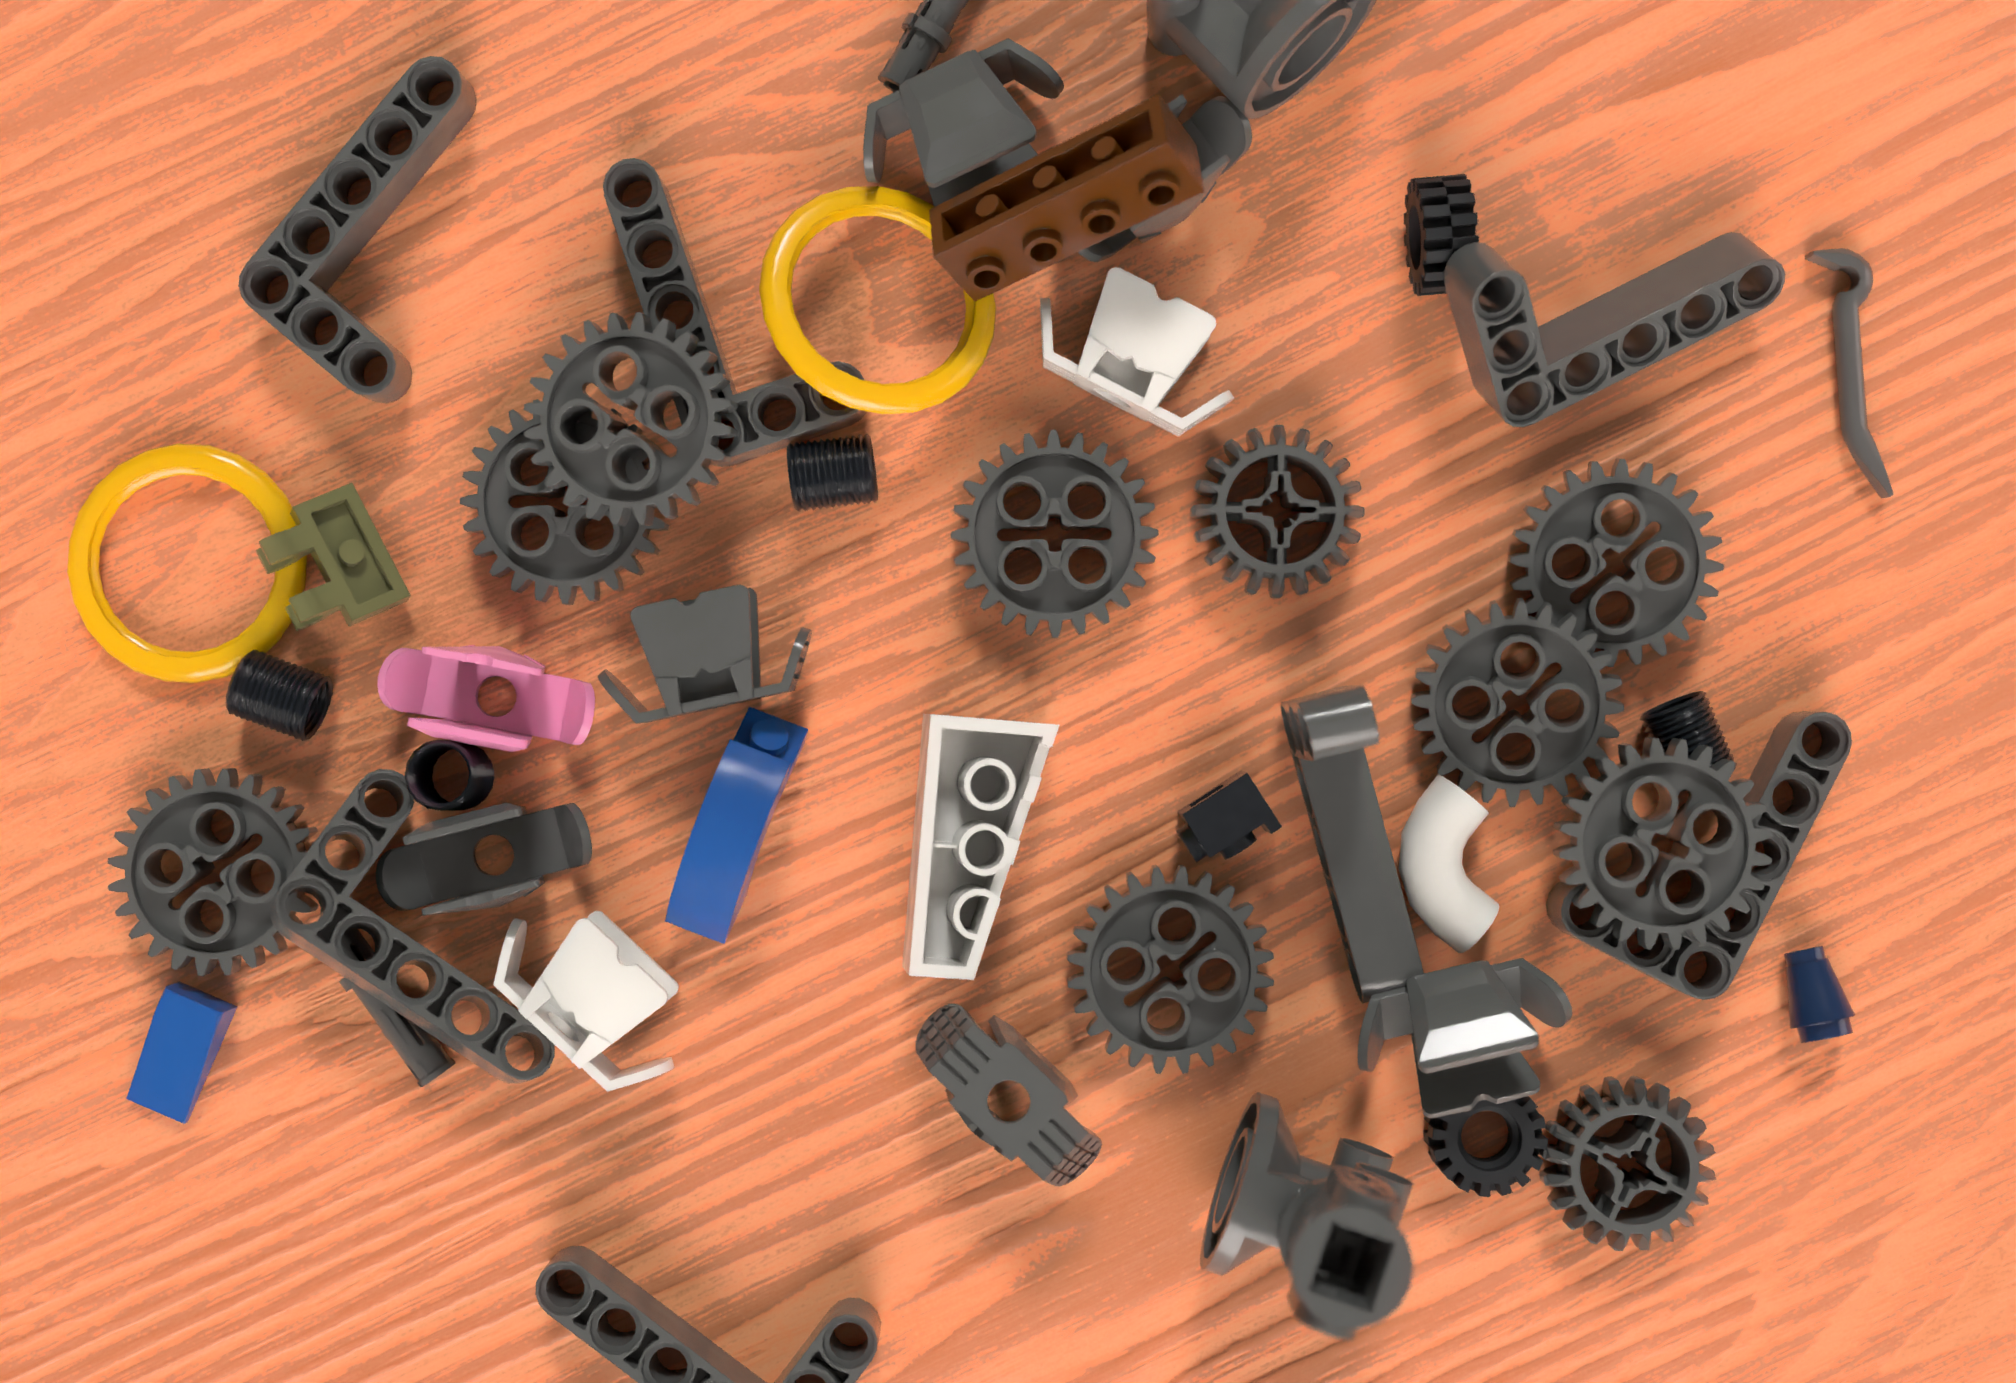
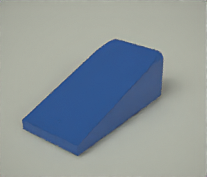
M182 982L166 986L154 1012L126 1099L183 1124L187 1123L238 1006Z

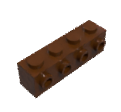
M1158 94L929 209L933 257L974 301L980 300L1205 192L1196 144Z

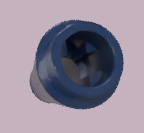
M1823 946L1784 954L1787 964L1786 976L1790 1029L1797 1028L1800 1042L1819 1041L1853 1033L1849 1017L1855 1016V1013L1829 959L1825 956Z

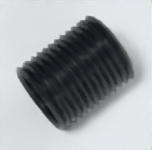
M859 434L857 438L855 436L851 438L846 436L844 439L839 437L838 440L835 438L829 440L827 438L826 441L821 439L819 442L814 440L811 443L808 440L806 444L803 441L800 444L798 442L794 445L788 444L787 464L794 508L800 512L801 509L808 511L810 508L815 510L817 507L822 509L823 506L825 508L829 506L834 508L835 505L840 507L842 504L847 506L848 503L853 506L854 503L859 505L861 502L864 504L866 502L869 504L871 501L877 502L878 488L871 437L868 434L864 437Z
M252 650L241 659L232 675L226 694V708L229 714H235L236 717L264 725V727H270L271 730L294 736L295 739L301 738L302 741H307L315 735L327 714L333 694V683L330 676H324V674L315 673L312 670L309 671L308 668L303 669L302 666L285 662L283 659L279 660L278 657L273 658L272 655H267V653Z
M1697 691L1660 704L1641 715L1640 721H1643L1642 726L1646 727L1645 732L1649 733L1647 737L1659 739L1664 755L1672 738L1686 740L1688 758L1699 745L1713 748L1710 767L1722 759L1734 760L1733 754H1730V748H1727L1728 743L1724 742L1723 731L1719 730L1718 719L1714 718L1713 707L1709 706L1710 701L1705 697L1706 692Z
M437 739L425 742L414 750L407 761L404 777L407 790L414 800L427 809L462 811L476 807L487 798L493 788L495 773L490 758L484 750L476 745ZM454 749L467 762L469 778L463 793L452 802H448L436 791L432 775L434 765L439 757L448 750Z

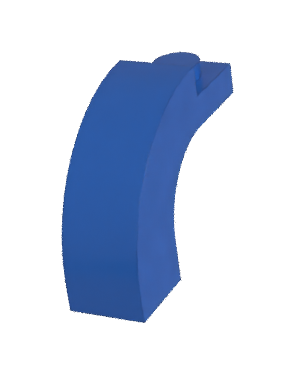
M752 707L748 708L734 740L730 739L698 813L674 882L665 922L725 944L747 895L754 866L767 829L805 744L808 733L807 728Z

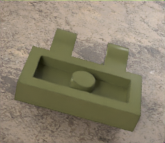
M353 483L293 506L290 514L296 526L259 541L261 548L257 549L256 553L267 574L281 570L311 553L326 582L321 586L289 598L290 605L286 606L285 609L296 631L316 624L339 610L350 627L407 602L411 596Z

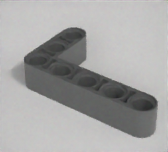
M428 56L419 59L410 66L245 264L239 276L238 287L241 297L250 308L349 390L377 403L394 402L406 394L412 381L410 363L399 350L331 295L328 290L470 121L476 110L477 98L474 88L450 61L442 57ZM444 81L453 82V93L448 101L438 106L429 105V93L435 85ZM411 130L412 142L409 148L402 154L389 155L388 143L391 137L398 131ZM370 178L371 191L368 197L359 204L349 205L347 198L351 185L359 179ZM328 227L330 238L326 248L319 253L309 254L307 243L311 233L317 228ZM286 275L289 285L285 297L277 303L270 304L267 298L269 284L276 277ZM335 315L338 322L337 334L329 343L319 345L315 337L316 327L325 317ZM384 356L388 365L387 374L379 384L369 387L364 379V369L367 363L374 357Z
M636 158L622 159L612 165L606 173L603 182L604 197L643 312L651 319L652 333L657 324L663 319L664 311L669 304L679 300L691 302L694 311L692 319L685 327L676 329L674 341L686 331L696 335L699 340L692 356L705 350L715 353L718 358L713 365L714 374L723 373L731 380L717 395L718 398L728 399L737 403L738 409L722 415L721 420L731 421L734 429L738 431V436L734 437L731 445L723 450L732 457L731 462L721 463L712 461L711 465L718 467L733 466L786 448L789 443L793 445L796 442L801 443L802 441L804 442L851 426L860 421L867 411L849 407L844 410L828 408L824 405L823 395L797 374L737 394L668 189L656 170L643 160ZM635 181H646L652 184L651 196L645 204L633 208L623 205L622 197L628 185ZM661 240L672 244L673 252L667 264L654 269L643 265V254L648 245ZM840 361L830 362L837 369L864 380L860 371L851 364ZM677 397L673 400L683 425L688 417L689 407L684 397ZM780 399L794 403L796 416L788 428L781 431H773L765 427L763 415L770 403Z
M1730 232L1720 235L1538 327L1528 286L1523 276L1492 247L1478 242L1464 245L1453 253L1447 261L1444 270V284L1473 386L1497 414L1513 427H1526L1535 424L1764 309L1778 297L1785 283V271L1782 264L1741 233Z
M1355 685L1340 686L1281 702L1280 706L1287 739L1350 973L1358 997L1363 1004L1370 1001L1371 995L1406 987L1407 979L1424 974L1364 751L1365 747L1379 743L1378 726L1365 687Z
M1801 711L1792 712L1783 717L1775 727L1749 778L1755 785L1743 798L1745 802L1766 804L1767 810L1752 819L1753 826L1773 831L1772 837L1761 841L1764 846V854L1772 858V863L1757 866L1751 870L1750 874L1758 878L1765 886L1763 890L1743 888L1740 895L1747 902L1750 911L1745 913L1735 910L1734 917L1729 922L1730 930L1725 932L1710 922L1704 924L1706 930V943L1704 944L1693 941L1686 931H1682V941L1679 950L1667 947L1661 933H1659L1652 949L1645 948L1639 953L1631 954L1627 947V940L1623 942L1612 936L1615 918L1602 928L1593 925L1589 920L1581 925L1573 924L1569 913L1571 900L1583 886L1581 884L1567 885L1563 882L1557 883L1549 892L1547 898V915L1552 924L1560 931L1691 997L1706 1000L1714 999L1723 994L1731 985L1849 755L1852 737L1846 722L1839 716L1828 712ZM1814 724L1821 733L1822 743L1817 753L1810 757L1802 747V736L1805 729L1809 725ZM1785 780L1792 788L1793 800L1789 808L1780 814L1773 805L1772 795L1776 786ZM1702 951L1707 963L1705 973L1697 981L1688 983L1684 974L1685 963L1690 955Z
M379 769L368 773L360 780L275 895L270 907V918L274 928L282 936L495 1078L506 1083H522L542 1076L552 1064L555 1045L516 1008L350 897L351 893L406 820L414 805V798L407 790L405 777L402 774L390 769ZM374 788L390 792L397 803L396 814L388 818L373 815L365 805V793ZM334 840H346L352 843L359 853L358 866L351 870H339L333 867L325 855L326 845ZM296 892H306L313 895L321 907L319 919L311 924H300L293 921L285 909L286 898ZM349 929L367 931L375 943V952L372 958L367 961L350 959L344 953L341 946V938L344 931ZM415 965L426 973L429 984L428 990L423 997L411 998L399 990L397 973L401 966ZM469 1001L479 1008L482 1015V1023L474 1035H466L454 1027L451 1020V1011L456 1002ZM513 1036L526 1038L533 1046L534 1060L526 1071L513 1068L506 1058V1046Z
M570 1246L559 1251L542 1270L537 1279L535 1295L541 1308L638 1383H766L614 1266L584 1246ZM569 1269L578 1273L585 1286L584 1292L570 1294L564 1291L556 1279L557 1271ZM846 1298L838 1301L829 1309L774 1383H796V1379L805 1374H816L822 1377L826 1383H855L870 1364L877 1351L881 1321L877 1310L869 1302L861 1298ZM620 1308L628 1311L635 1320L636 1329L630 1332H620L614 1329L608 1322L607 1310ZM846 1322L855 1323L865 1330L868 1339L860 1345L847 1346L838 1340L834 1329ZM664 1347H672L679 1350L686 1358L687 1367L681 1370H670L664 1367L658 1359L657 1350Z

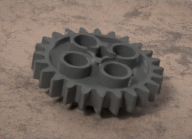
M636 312L630 330L624 318L616 313H609L606 333L596 323L587 320L584 322L586 341L581 343L575 338L564 334L561 336V340L568 353L564 359L546 353L542 357L547 366L553 371L550 380L540 377H532L530 383L536 389L543 392L544 396L542 402L524 404V410L541 416V425L526 430L524 436L541 441L545 448L531 458L533 464L540 466H554L553 471L544 482L547 487L559 489L569 485L563 500L566 506L576 508L588 499L586 506L587 518L600 520L606 514L609 507L611 522L613 525L626 527L632 509L639 525L644 526L653 525L654 507H657L665 518H678L676 498L680 497L689 504L699 505L701 501L694 485L698 481L717 486L719 483L716 476L708 468L711 462H731L732 457L718 448L719 439L738 436V431L722 424L721 416L738 409L737 403L728 399L718 398L717 395L731 380L723 373L708 375L707 372L718 358L715 353L705 350L692 356L699 338L686 331L674 341L676 324L665 318L657 324L653 333L650 317L641 312ZM632 358L637 367L636 378L627 389L618 391L613 383V372L621 361ZM593 383L614 403L635 411L634 416L639 422L653 432L663 436L677 448L676 455L669 457L646 436L627 430L628 424L624 419L610 409L600 405L586 393L587 385ZM684 397L689 407L688 417L680 428L669 430L663 419L665 407L672 399ZM592 410L598 420V430L589 442L581 444L575 434V425L583 413ZM644 449L650 460V468L647 475L641 481L633 484L628 479L625 471L626 462L634 451Z
M539 399L533 400V402H542ZM613 408L611 409V411L615 414L619 415L620 417L622 416V414L619 413L617 410ZM512 409L509 411V418L513 430L507 434L496 427L490 426L488 431L491 438L497 444L495 448L489 451L484 448L474 447L472 450L474 455L485 464L482 472H463V478L478 485L477 494L460 498V504L478 510V517L463 525L464 531L484 533L486 537L475 547L473 552L480 557L493 554L498 556L489 572L492 576L500 578L512 570L515 571L511 583V590L522 593L535 581V600L547 602L555 587H558L559 597L562 604L565 605L574 604L578 587H581L589 601L593 602L600 601L599 582L605 581L609 587L618 592L624 590L619 572L625 568L641 576L644 570L636 555L640 550L658 555L660 550L647 537L650 530L666 531L669 529V525L657 517H654L652 526L639 525L632 509L626 527L613 525L614 532L610 543L602 549L592 550L587 545L584 536L585 527L592 520L586 517L587 505H579L576 508L569 506L567 517L564 511L549 505L513 508L510 501L514 496L560 498L565 495L566 486L553 489L544 484L546 478L554 469L553 465L548 466L546 477L538 485L529 487L524 484L520 474L523 462L529 456L545 448L543 442L526 438L524 432L532 427L541 425V416L533 414V419L528 421L524 416ZM591 410L583 413L578 418L575 425V434L581 444L589 442L595 436L598 430L596 414ZM635 424L627 428V430L633 431L638 434H642L643 432ZM644 449L634 451L626 462L625 471L628 479L633 484L641 481L649 471L646 465L650 460ZM609 507L604 516H607L611 521ZM541 516L549 527L548 540L539 549L529 551L522 543V528L531 518Z
M1056 430L1050 431L1047 447L1039 449L1030 433L1024 434V453L1016 455L1005 443L999 445L1003 464L997 468L990 462L982 459L979 462V467L987 479L982 485L965 480L963 488L975 499L973 505H955L953 509L955 514L969 521L967 528L951 532L952 540L969 544V550L954 559L955 565L964 567L974 566L976 570L965 582V588L971 590L985 585L988 592L983 598L980 607L985 611L998 602L1005 605L1001 622L1004 626L1012 622L1018 613L1026 616V635H1032L1039 620L1048 621L1052 638L1059 637L1062 621L1066 620L1071 621L1079 635L1084 634L1086 628L1085 615L1092 613L1103 625L1109 623V615L1105 604L1112 601L1117 606L1127 609L1131 604L1122 587L1127 584L1143 588L1146 584L1142 576L1133 570L1135 565L1153 564L1156 557L1140 548L1141 541H1147L1159 535L1157 529L1141 526L1140 518L1147 516L1155 509L1154 503H1135L1133 498L1144 486L1143 478L1125 483L1121 476L1129 461L1123 458L1109 467L1103 462L1108 446L1105 442H1102L1091 455L1083 452V433L1078 432L1069 448L1061 447ZM1023 486L1036 492L1041 506L1035 516L1027 520H1018L1008 515L1003 503L1005 496L1013 488ZM1090 486L1099 491L1104 502L1103 511L1100 515L1086 520L1078 518L1071 512L1067 500L1069 494L1075 488ZM1057 518L1060 519L1061 529L1086 530L1091 528H1107L1111 531V538L1108 540L1066 539L1063 540L1060 551L1053 552L1049 551V545L1046 540L1000 541L997 538V533L1002 529L1041 531L1046 529L1048 519ZM1021 549L1029 550L1036 554L1041 563V573L1038 578L1032 583L1025 585L1016 584L1011 581L1004 570L1007 557L1014 551ZM1090 549L1101 556L1105 567L1101 579L1095 583L1084 584L1072 577L1069 572L1068 562L1071 555L1076 551Z
M1616 458L1610 476L1604 475L1597 461H1590L1587 468L1588 480L1583 482L1571 470L1564 471L1563 478L1567 490L1560 494L1555 489L1544 485L1541 491L1549 504L1544 511L1527 505L1523 509L1535 522L1533 529L1513 530L1512 535L1527 543L1526 552L1508 556L1510 563L1525 567L1526 570L1525 575L1517 577L1510 582L1511 588L1514 590H1530L1532 596L1525 600L1528 614L1537 612L1544 602H1548L1552 605V622L1554 624H1557L1569 612L1577 617L1576 626L1572 633L1574 637L1584 631L1593 629L1598 637L1588 652L1592 654L1596 648L1601 649V651L1608 650L1614 658L1607 665L1608 667H1614L1619 650L1624 649L1632 663L1635 665L1641 664L1642 646L1649 644L1661 656L1666 655L1667 649L1663 636L1670 632L1676 637L1687 641L1690 637L1682 624L1684 618L1689 616L1705 621L1708 617L1695 604L1698 596L1717 597L1719 594L1717 589L1704 582L1705 574L1724 570V564L1706 559L1705 552L1721 544L1722 538L1713 535H1702L1700 528L1705 526L1714 517L1712 512L1701 511L1691 514L1688 509L1695 502L1698 493L1695 490L1689 489L1674 496L1672 492L1678 477L1674 473H1667L1656 484L1652 483L1653 464L1643 462L1634 477H1629L1625 459ZM1623 499L1629 503L1633 510L1632 524L1622 534L1609 535L1601 524L1602 511L1610 502ZM1651 522L1659 524V531L1654 536L1641 543L1624 557L1622 562L1628 569L1624 575L1619 577L1611 572L1605 574L1580 602H1571L1570 595L1578 587L1589 582L1594 576H1597L1607 565L1605 559L1601 556L1605 550L1609 548L1621 553L1640 536L1645 527ZM1573 543L1579 545L1585 555L1583 569L1579 574L1571 578L1556 576L1552 569L1553 554L1565 544ZM1667 546L1676 555V569L1669 578L1663 581H1652L1646 574V559L1653 550L1658 547ZM1617 590L1623 592L1628 600L1626 615L1622 620L1614 624L1600 623L1596 616L1597 601L1609 591Z
M1517 598L1512 615L1507 616L1503 615L1501 608L1495 600L1490 601L1489 619L1483 622L1470 609L1464 611L1468 626L1466 631L1460 633L1455 628L1446 624L1442 628L1450 645L1443 649L1428 644L1425 648L1426 653L1437 663L1435 669L1416 668L1415 677L1429 685V690L1411 694V704L1428 708L1429 712L1413 720L1414 730L1434 732L1422 744L1423 753L1427 755L1443 751L1445 755L1437 765V772L1443 776L1458 768L1461 772L1458 777L1457 786L1464 791L1470 788L1475 781L1480 782L1481 797L1485 803L1492 799L1497 788L1505 789L1510 807L1516 806L1520 790L1529 789L1537 805L1543 804V786L1552 784L1563 797L1568 795L1565 776L1572 772L1576 776L1581 774L1590 777L1583 761L1587 757L1594 759L1598 755L1608 758L1605 751L1597 743L1599 737L1618 738L1620 734L1615 726L1605 721V715L1624 711V705L1621 701L1606 697V692L1622 685V680L1619 675L1600 673V670L1614 659L1612 654L1608 650L1590 654L1588 651L1598 637L1594 630L1589 629L1574 637L1572 633L1576 626L1577 617L1569 612L1557 624H1554L1552 622V605L1548 602H1544L1535 617L1528 616V610L1523 598ZM1516 642L1528 643L1535 648L1536 652L1533 665L1521 673L1508 672L1502 668L1500 663L1501 655L1505 648ZM1557 662L1561 665L1560 671L1554 677L1542 682L1527 695L1526 700L1530 709L1526 713L1521 715L1514 709L1510 710L1495 724L1489 735L1482 741L1475 742L1472 740V735L1475 731L1489 724L1494 718L1496 719L1504 712L1506 708L1502 697L1504 693L1511 690L1518 696L1522 695L1532 687V684L1539 679L1550 664ZM1477 686L1486 691L1488 694L1487 705L1480 713L1466 716L1458 713L1453 708V697L1461 688ZM1569 689L1579 694L1580 702L1576 712L1564 719L1552 718L1546 714L1545 704L1548 697L1557 690ZM1514 732L1525 734L1532 742L1531 749L1526 757L1519 761L1511 762L1498 756L1496 748L1502 737Z
M1647 737L1643 743L1642 756H1639L1631 744L1622 743L1618 745L1619 764L1616 765L1604 756L1598 755L1594 758L1601 775L1597 780L1577 774L1575 779L1586 793L1582 799L1573 797L1562 798L1561 802L1575 812L1573 821L1554 823L1555 829L1570 835V844L1554 849L1553 855L1562 859L1572 860L1573 866L1564 871L1559 876V879L1567 885L1581 884L1583 886L1571 900L1575 906L1581 909L1595 903L1597 904L1589 920L1593 925L1602 928L1615 918L1613 937L1625 942L1637 928L1638 945L1646 949H1652L1658 934L1661 933L1667 947L1679 950L1682 941V931H1686L1693 941L1704 944L1706 943L1704 924L1710 922L1715 927L1727 932L1731 929L1724 913L1728 907L1745 913L1750 911V907L1740 893L1744 887L1753 890H1763L1765 885L1750 873L1752 866L1771 864L1772 858L1756 852L1755 843L1772 837L1773 831L1753 826L1752 819L1761 815L1767 810V807L1763 803L1745 802L1743 800L1755 785L1752 780L1741 778L1732 782L1728 781L1736 765L1734 761L1722 759L1710 767L1713 748L1699 745L1688 758L1687 742L1684 739L1672 738L1664 755L1659 739ZM1652 783L1658 791V805L1648 816L1639 817L1633 809L1632 800L1634 793L1643 784ZM1685 789L1689 794L1688 799L1677 810L1679 803L1678 795L1680 791ZM1712 810L1717 817V832L1706 843H1698L1693 833L1694 821L1703 811ZM1655 833L1665 835L1668 840L1673 841L1672 849L1669 853L1659 851L1657 847L1651 845V840ZM1625 842L1631 850V864L1624 873L1610 876L1605 865L1606 854L1614 845ZM1685 869L1691 879L1690 891L1682 900L1671 903L1666 895L1665 887L1667 880L1676 871ZM1647 876V889L1644 895L1637 896L1635 892L1636 887Z
M209 768L197 769L193 775V786L184 775L172 776L168 778L171 796L160 788L146 791L145 794L152 810L142 807L129 808L126 813L138 828L136 830L115 832L114 837L129 848L127 854L108 858V864L125 870V878L109 884V891L127 892L129 901L115 911L116 916L136 914L139 922L129 933V937L134 939L151 934L154 939L148 951L150 957L161 955L172 949L171 968L175 970L186 967L195 957L196 970L199 976L212 973L218 960L225 975H231L240 971L241 956L251 968L265 963L263 946L275 955L285 952L288 946L284 937L273 926L270 918V907L281 886L308 850H306L304 842L318 832L316 827L297 829L294 824L304 810L303 805H294L282 809L279 805L286 790L282 786L273 787L264 794H261L262 775L260 774L248 775L239 786L236 768L222 769L217 782H215ZM219 809L228 813L234 822L233 836L227 843L219 841L211 830L213 815ZM256 833L262 836V843L257 848L240 857L221 871L219 876L222 881L200 887L179 909L173 907L172 900L174 897L213 872L215 866L212 861L233 856ZM167 850H172L179 855L183 863V872L177 882L170 881L161 870V860ZM258 859L268 863L274 872L275 881L268 893L257 889L251 880V869ZM305 892L293 893L286 898L285 902L288 916L300 924L303 923L295 915L297 912L310 913L319 907L313 899L304 895ZM207 899L219 905L223 912L224 921L218 932L209 930L201 920L200 911Z
M1152 865L1150 883L1141 885L1137 877L1130 871L1126 873L1129 891L1123 895L1108 884L1103 887L1106 897L1110 902V905L1105 910L1090 903L1086 905L1085 908L1088 914L1095 921L1093 928L1074 926L1073 934L1079 940L1086 943V946L1082 950L1067 952L1068 961L1083 967V972L1067 978L1068 988L1087 991L1086 995L1073 1004L1076 1013L1095 1011V1017L1086 1028L1087 1033L1093 1036L1108 1030L1110 1035L1105 1049L1110 1055L1124 1044L1129 1046L1128 1063L1131 1067H1135L1145 1053L1151 1055L1155 1073L1161 1074L1164 1069L1167 1057H1175L1183 1074L1188 1073L1191 1054L1198 1053L1209 1067L1213 1066L1212 1046L1219 1043L1224 1049L1233 1054L1237 1050L1230 1033L1235 1028L1251 1035L1255 1032L1253 1026L1245 1017L1248 1009L1260 1012L1267 1011L1268 1006L1258 996L1254 995L1255 988L1274 986V980L1269 975L1257 971V965L1274 959V955L1268 949L1254 948L1253 945L1254 942L1267 933V930L1262 924L1244 925L1243 922L1254 909L1249 902L1239 904L1233 908L1229 907L1235 892V888L1229 883L1220 888L1215 894L1211 893L1212 874L1204 871L1198 877L1194 885L1188 884V874L1184 865H1178L1172 881H1165L1160 868L1157 865ZM1174 907L1187 909L1192 916L1190 931L1179 940L1166 939L1158 932L1160 916L1166 910ZM1209 931L1215 933L1216 938L1211 944L1196 951L1180 963L1179 969L1183 976L1178 981L1173 983L1167 976L1162 977L1133 1005L1128 1006L1124 1003L1123 1000L1127 994L1142 987L1159 974L1160 968L1156 962L1159 957L1166 954L1171 960H1177L1187 953L1205 933ZM1121 947H1131L1142 954L1140 970L1135 976L1128 979L1114 977L1107 969L1109 956ZM1211 958H1221L1230 964L1231 975L1229 981L1219 989L1209 990L1203 988L1198 983L1200 967ZM1160 998H1171L1181 1004L1180 1018L1169 1028L1160 1029L1152 1026L1147 1021L1149 1007Z

